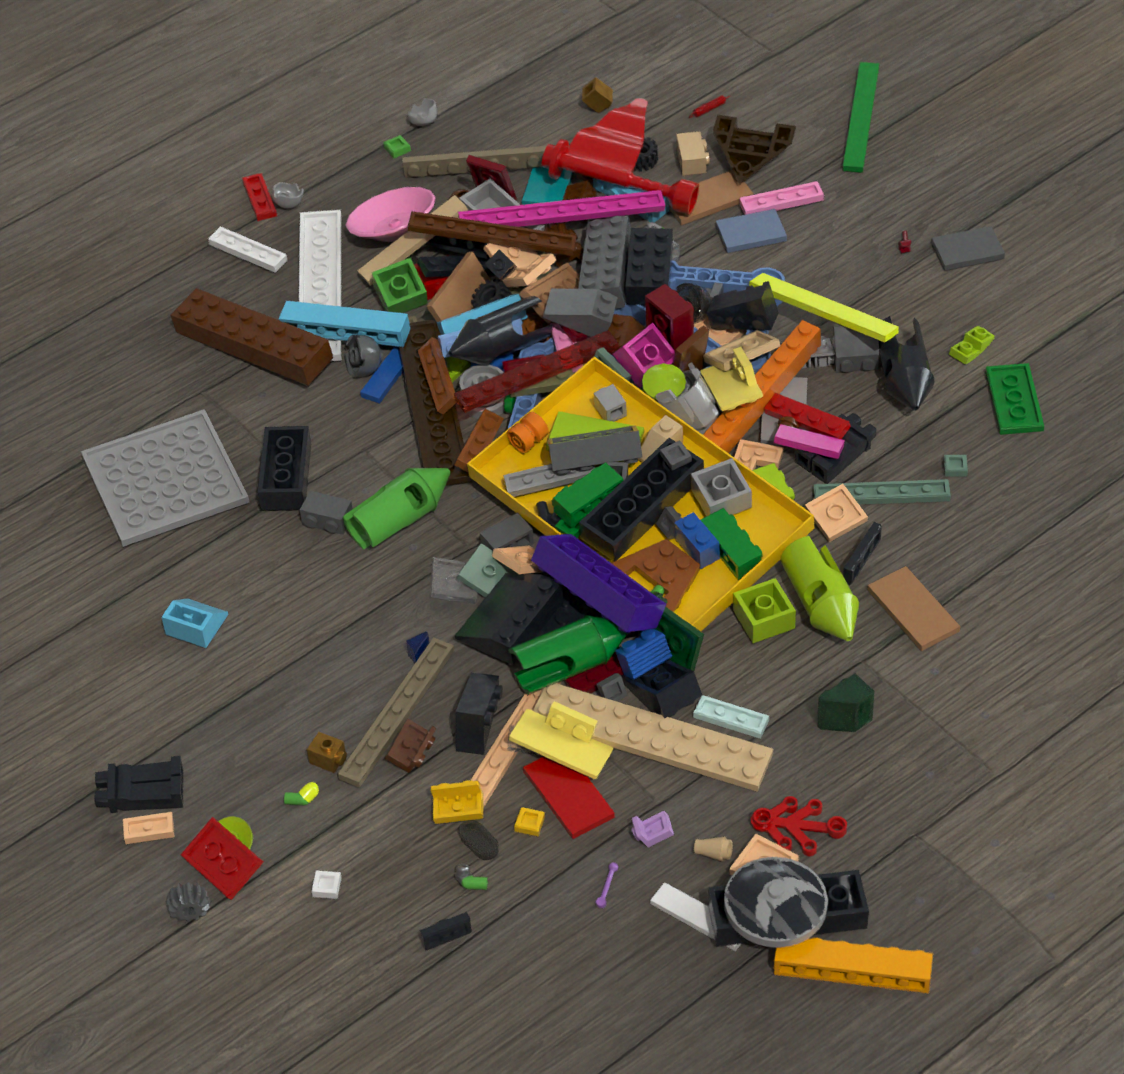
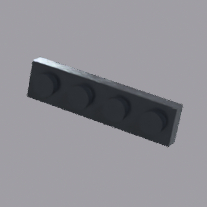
M464 256L419 257L417 264L425 277H447L451 275ZM476 257L487 275H495L485 265L490 258Z

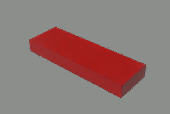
M262 173L243 177V185L257 221L277 217L276 209Z

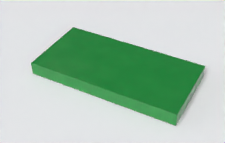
M1029 363L986 366L985 373L1000 435L1044 431V422Z

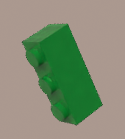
M605 462L601 466L594 468L583 478L576 480L564 491L558 492L553 497L554 512L571 528L574 527L623 481V477Z
M724 508L701 519L703 524L719 541L720 558L738 580L762 560L763 554L759 546H754L750 541L748 533L744 529L741 530L737 525L735 517L732 514H728Z

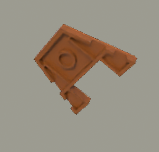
M668 539L611 563L628 576L633 571H637L653 585L662 586L666 595L661 600L673 612L680 606L681 599L685 592H688L700 571V564Z

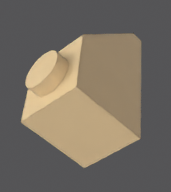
M665 415L650 429L641 447L642 458H638V460L644 462L668 438L675 442L680 440L683 443V426Z

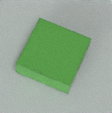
M401 135L383 142L385 150L393 158L411 151L410 145Z

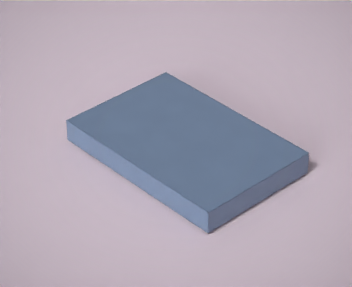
M775 209L716 220V228L727 253L787 241V235Z

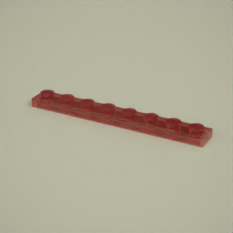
M607 330L454 393V398L463 412L466 413L587 363L594 357L597 349L603 347L608 353L619 349V343Z

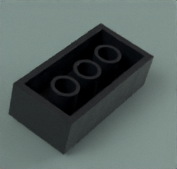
M631 228L626 277V305H645V296L664 284L670 287L673 229Z
M309 426L265 427L258 484L261 510H299L307 497L311 454Z

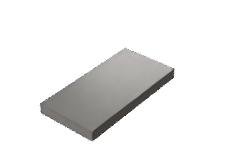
M794 377L780 395L807 405V378ZM765 412L762 414L761 443L783 446L774 443L779 419L767 415Z

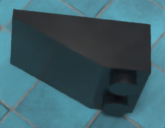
M670 660L663 662L635 680L624 674L621 675L624 685L651 712L662 715L664 718L674 716L677 711L693 704L696 699L703 696L694 671Z

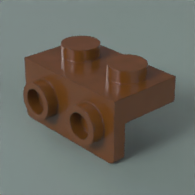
M407 719L385 759L407 773H410L414 767L419 768L426 757L422 753L425 748L429 750L436 737L432 736L436 728L432 726L429 730H426L410 719Z

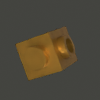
M595 77L582 88V101L589 108L600 113L611 106L613 102V89Z
M321 732L317 733L307 748L309 764L335 773L338 767L345 763L347 758L344 741Z

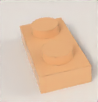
M172 812L123 819L125 844L175 837Z

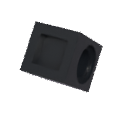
M500 249L485 263L501 281L517 268Z

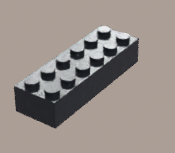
M668 438L579 522L580 538L612 561H617L658 521L665 507H673L691 490V473L704 469V460L688 450L692 456V461L672 471L660 455L661 449L675 443L674 440Z
M859 870L818 874L817 876L822 881L827 893V911L821 927L814 935L867 929L869 908ZM727 885L709 887L708 908L716 947L753 943L741 936L732 927L726 916L724 896Z

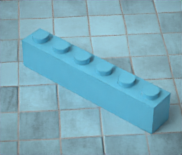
M286 301L279 317V321L323 338L347 341L351 335H366L373 338L377 344L404 347L410 331L408 314Z

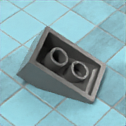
M551 288L543 318L603 341L611 325L618 297L599 289Z

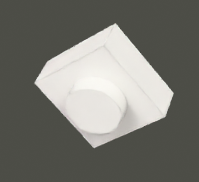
M316 871L312 896L337 899L341 883V873Z

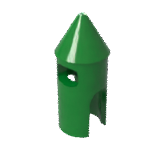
M585 615L584 618L509 648V652L515 654L523 668L514 673L523 691L529 695L601 664L606 665L628 633L619 630L618 625L610 620Z

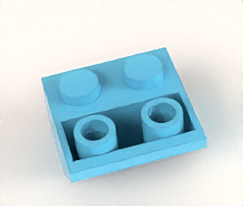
M190 599L173 600L162 616L165 634L207 648L228 616V612Z

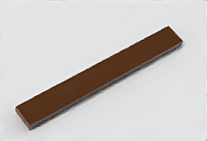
M411 211L408 223V231L570 256H573L576 244L575 235Z

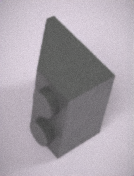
M833 324L832 347L835 353V372L878 370V340L843 325Z

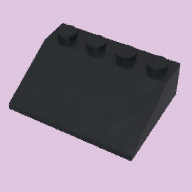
M505 573L455 634V639L514 665L518 659L515 654L509 652V648L534 639L564 602L562 584L543 575Z

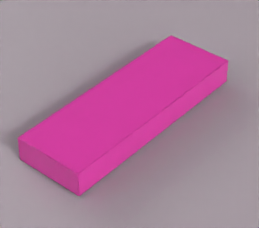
M781 424L774 437L775 444L835 459L839 458L845 442L842 439Z

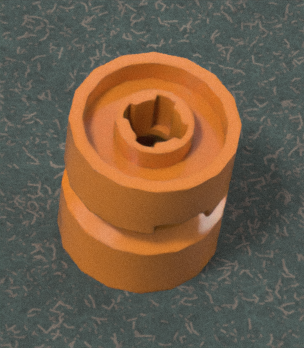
M529 412L520 420V423H516L507 431L509 441L521 453H527L535 446L534 441L540 442L549 434L547 424L534 412Z

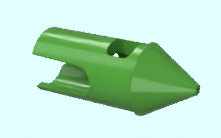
M448 468L405 469L404 473L384 485L373 496L343 516L345 526L351 537L362 549L370 545L375 547L402 528L410 526L430 511H435L450 476V470Z

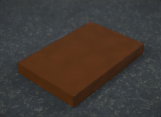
M702 326L675 350L673 365L682 372L690 370L688 364L691 362L699 371L703 369V355L706 353L709 329Z

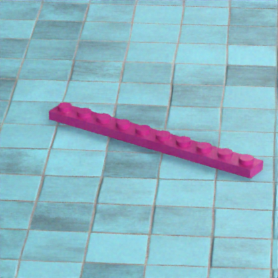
M661 190L461 211L458 212V218L521 227L665 211V203Z

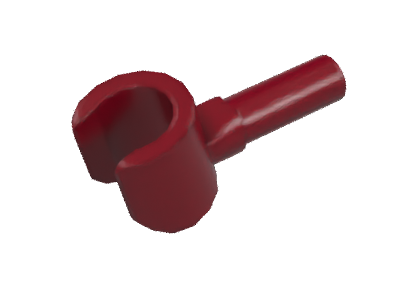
M903 231V241L898 242L900 253L911 252V239H908L907 231Z

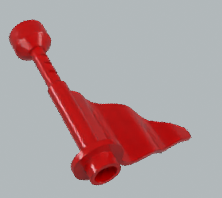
M641 98L635 99L627 106L613 109L594 126L581 129L573 138L570 146L569 142L564 139H560L556 145L548 144L542 157V167L549 169V177L557 180L562 174L563 169L625 188L633 187L646 192L661 190L663 197L668 198L674 211L687 215L692 213L699 194V183L681 179L672 184V186L646 178L643 179L632 173L644 142L645 113L648 101Z

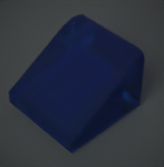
M427 631L406 641L408 656L414 664L429 644Z

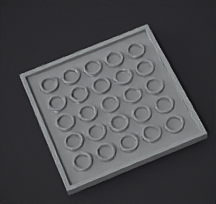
M205 409L81 451L85 465L123 547L249 503V497Z

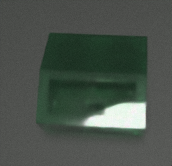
M856 673L849 678L842 679L837 686L824 691L820 695L818 700L817 727L820 730L856 732L873 720L875 691Z

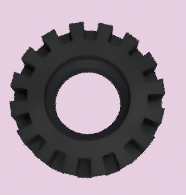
M644 136L643 147L640 152L644 154H639L633 171H636V169H639V172H642V169L648 171L649 167L653 168L654 164H657L658 145L655 140L651 141L650 137L645 139Z
M491 278V282L486 280L484 285L481 283L479 285L480 288L474 290L476 294H472L473 299L471 302L473 307L477 308L510 296L512 293L500 279L495 280V278Z

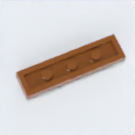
M431 337L418 350L437 412L445 414L458 402L439 342Z
M485 408L454 465L468 472L467 463L491 444L504 418Z

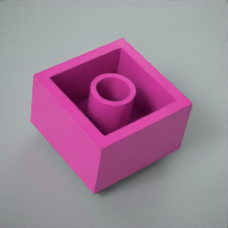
M652 323L613 353V355L631 375V379L638 388H641L645 372L654 365H671L674 362L675 351Z

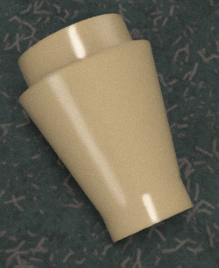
M726 837L696 839L695 854L722 862L725 859L730 860L732 856V840H728Z

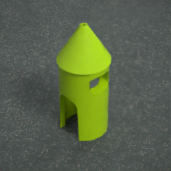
M810 536L797 539L783 551L781 564L810 617L811 625L825 633L845 641H851L859 609L857 597L853 595L826 545L821 548L819 553Z

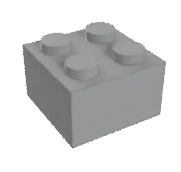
M733 458L691 473V490L706 516L722 508L732 515L752 508V491Z

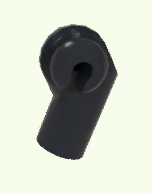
M540 501L536 504L538 516L555 528V525L561 518L555 512L549 513L547 502Z

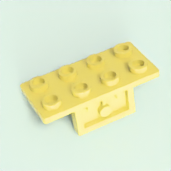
M741 347L733 349L735 358H732L734 368L723 371L715 366H711L700 371L721 411L732 410L739 405L753 403L763 397V393L757 384L752 364Z
M555 701L551 705L547 717L526 709L509 736L510 741L593 779H597L613 751V747L592 739L597 720Z

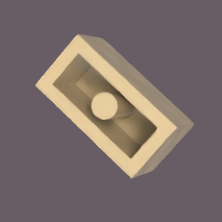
M700 131L676 134L677 153L682 176L706 173V165L710 164L709 153H705L707 151L706 140L702 139Z

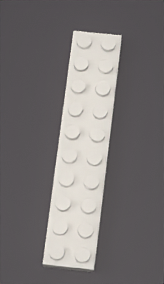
M341 210L300 213L299 302L342 307ZM328 339L334 357L331 361H342V340Z

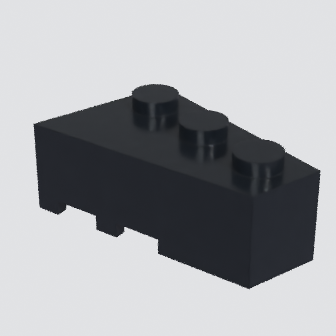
M769 281L763 282L761 286L753 287V285L748 286L746 290L739 292L733 290L714 295L706 312L712 329L771 330L779 314Z
M471 672L456 710L457 752L484 755L494 713L497 711L498 699L501 700L503 686L499 685L498 675Z

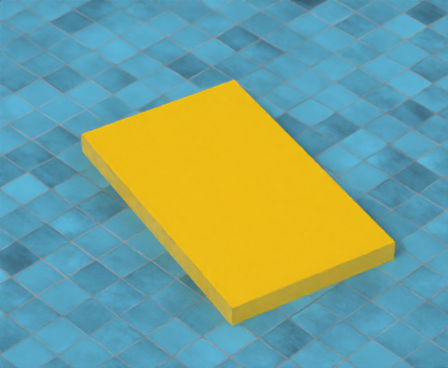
M593 357L529 411L538 414L547 424L549 434L540 442L534 441L535 446L527 453H521L509 441L507 437L509 429H507L467 463L469 477L514 512L518 513L545 536L561 535L559 531L538 516L536 504L540 501L547 502L549 513H554V506H552L553 497L565 486L569 487L573 483L513 497L507 492L503 475L551 464L550 453L546 450V444L559 411L604 420L595 408L594 392L614 384L626 401L627 416L614 422L644 427L641 447L650 429L667 415L683 426L682 444L686 449L704 460V469L733 458L752 491V508L733 514L741 530L744 529L748 533L750 541L754 546H759L763 557L740 580L734 576L721 558L713 562V564L700 569L688 592L686 591L681 599L678 609L676 608L674 613L699 631H702L733 603L734 592L751 587L781 559V555L788 545L797 539L806 537L814 529V515L606 364ZM638 460V462H634L633 467L628 466L629 475L643 462ZM596 464L594 465V467H599L602 464ZM692 490L673 506L676 512L681 514V518L693 512L700 520L706 517ZM655 523L619 559L668 538ZM580 536L577 538L610 563L614 562L607 556L599 552L597 549L586 543L584 540H582ZM668 539L670 542H672L674 545H676L679 549H681L683 552L687 554V552L681 547V545L676 541V539ZM633 571L629 575V577L650 592L655 587L637 571Z

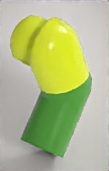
M309 782L298 793L285 792L284 803L288 805H308L318 795V785L314 782Z

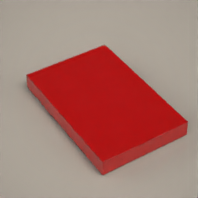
M214 817L208 821L181 853L185 860L230 900L236 896L264 862Z

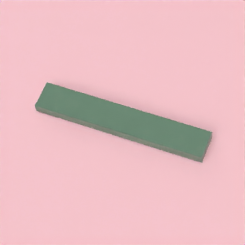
M948 479L814 484L813 489L814 499L837 486L844 484L859 505L950 501L951 498Z

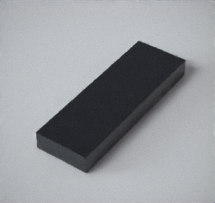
M876 522L872 524L845 565L843 577L848 585H852L879 544L882 531L881 524Z

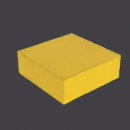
M521 807L514 826L515 832L539 836L545 819V812Z

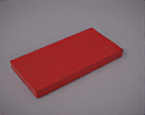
M545 756L523 767L524 774L572 839L615 818V812L586 775Z

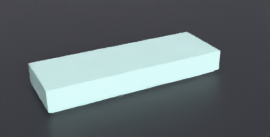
M704 695L701 696L693 712V718L760 739L769 722L768 715Z

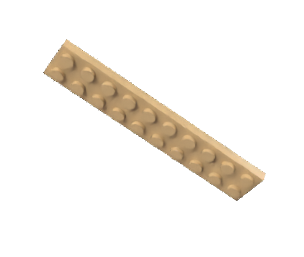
M553 684L544 688L533 709L534 712L547 717L550 707L555 701L597 720L598 722L592 739L622 751L757 792L773 755L772 748L673 718H664L662 715L560 684Z

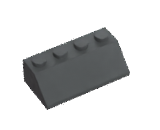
M636 425L547 439L552 470L557 471L558 474L571 472V468L580 467V470L593 469V465L622 460L625 463L638 462V458H642L639 430Z

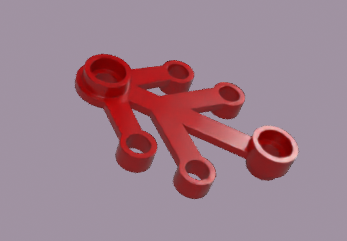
M788 796L782 803L771 810L759 808L751 816V825L755 830L760 832L766 831L776 841L777 845L791 851L792 840L789 837L783 836L777 829V827L785 828L802 846V853L809 857L816 854L817 843L809 839L802 830L828 833L834 839L842 838L847 832V822L840 816L831 817L827 823L803 820L810 815L818 816L822 813V802L818 799L810 800L808 805L797 811L798 800L793 796ZM812 806H817V807H819V808L813 809V808H811V807H812ZM785 812L793 813L787 818L779 817ZM786 843L788 846L784 847L781 844ZM811 846L813 849H807L806 847Z

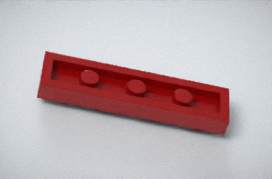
M775 393L764 407L765 414L778 419L786 416L792 417L797 421L800 428L842 439L851 427L850 422L778 393Z

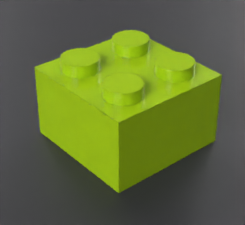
M776 578L733 593V611L752 643L795 629L796 610Z

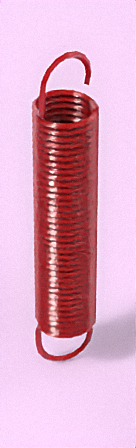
M721 95L694 109L692 114L698 118L726 103L725 99L730 96L725 98Z

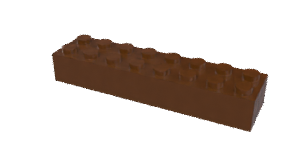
M197 288L171 314L176 333L305 385H309L334 358L328 339Z

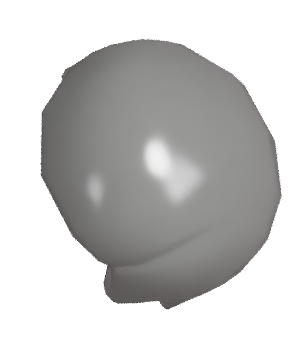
M423 99L421 106L413 104L411 111L407 115L408 120L417 126L432 124L437 117L436 101Z
M279 182L273 187L272 199L281 208L291 209L298 206L301 202L304 189L299 190L296 183L290 185Z

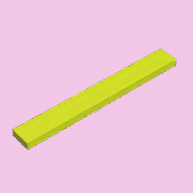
M765 273L749 281V286L753 285V287L761 286L763 282L769 281L774 298L882 342H887L899 333V327Z

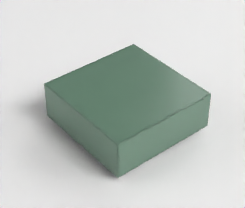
M944 455L945 477H967V455Z

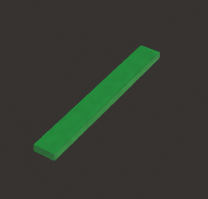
M860 62L843 171L863 173L879 63Z

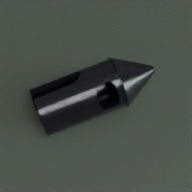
M529 296L476 319L467 320L449 350L450 357L480 365H488L497 356L508 355L548 338L552 333V324L528 334L519 335L511 323L513 315L542 302V300L536 296Z
M890 316L883 319V321L892 324ZM914 318L915 334L906 341L905 345L898 343L896 335L887 342L880 340L878 342L888 395L912 410H918L932 390L935 380L930 369L920 324Z

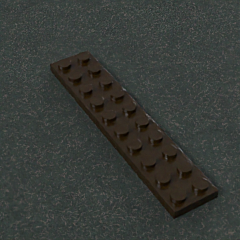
M436 320L409 323L410 331L404 347H398L423 468H448L450 476L446 485L471 482L469 473L454 465L464 448L456 405L454 404L445 414L437 412L418 350L431 337L438 340L440 332Z

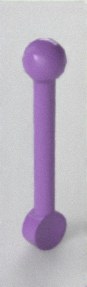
M615 862L609 864L608 868L610 871L601 897L596 900L598 908L606 906L605 898L613 874L618 870V865Z

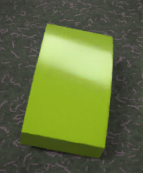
M977 326L965 333L963 341L950 348L949 355L966 365L990 345L995 335Z

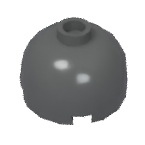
M351 335L346 343V346H350L349 353H345L347 371L349 375L354 374L352 376L354 378L367 377L378 369L380 362L383 360V351L373 338L366 335Z

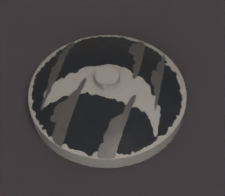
M766 857L743 865L732 875L725 889L724 907L732 927L747 940L768 947H787L807 940L821 927L827 911V893L820 878L804 864L788 858Z

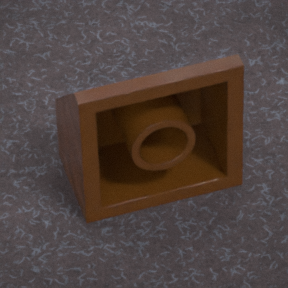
M613 314L611 325L602 341V347L614 356L613 353L645 329V327L632 316Z

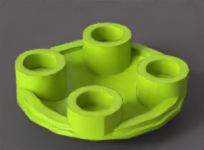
M654 365L643 375V392L657 400L656 394L671 389L675 396L678 397L685 389V375L674 365Z

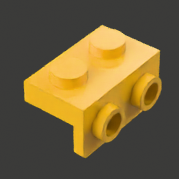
M467 780L461 783H442L431 786L433 820L435 824L483 819V792L479 781Z

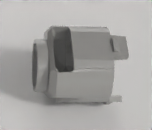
M691 362L688 364L690 370L683 372L686 385L681 395L676 397L671 389L656 394L657 400H654L703 435L718 418L719 411L715 405L716 400L701 377L699 369L695 368Z

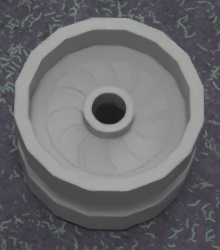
M493 365L472 366L462 374L459 386L461 405L465 413L470 417L479 419L485 408L497 415L505 411L504 400L508 393L506 375L500 368Z

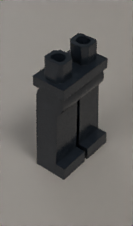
M854 412L847 417L843 414L838 416L849 421L851 426L842 438L845 442L838 459L795 449V463L809 473L812 471V475L828 484L864 451L867 452L871 449V441L876 437V427L867 424L862 428L860 426L861 419Z
M173 756L171 761L133 766L128 764L116 766L115 763L108 764V771L95 772L96 787H107V790L95 791L96 807H109L110 813H118V810L183 808V765L181 756Z

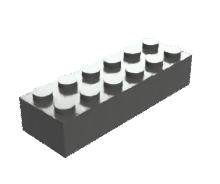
M614 216L609 219H595L588 222L578 289H599L617 296L615 309L624 308L626 303V277L631 224L628 216Z

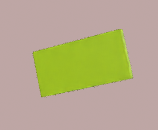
M559 411L549 438L634 425ZM636 426L639 430L641 443L644 435V427ZM547 441V444H546V450H547V451H549L548 441ZM628 463V466L633 467L634 463Z

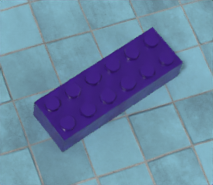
M572 534L540 536L531 559L532 562L538 565L539 570L554 577L555 582L570 589L571 594L586 601L587 606L602 613L603 618L618 625V629L623 632L630 633L631 631H645L657 628L666 607L665 602Z

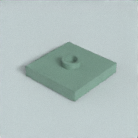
M481 543L458 574L457 579L486 598L505 573L517 572L493 558V551Z

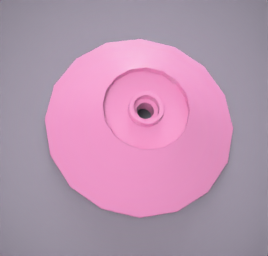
M404 187L390 190L372 197L359 205L349 215L346 227L351 234L359 237L393 242L408 232L411 211L429 214L434 207L436 197L431 190L421 187Z

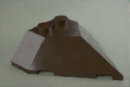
M717 115L713 128V133L739 185L789 147L793 142L796 126L776 123L774 133L742 129L737 126V117Z

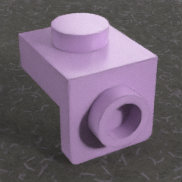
M665 811L644 821L637 816L632 818L634 824L632 828L633 835L637 841L641 840L647 847L674 835L669 816Z

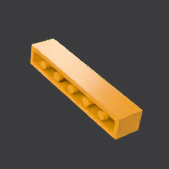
M808 938L792 946L776 947L774 975L929 994L933 953H926L922 950L910 951L901 950L896 947L885 948L876 947L871 944L860 945L845 941L835 942L820 938Z

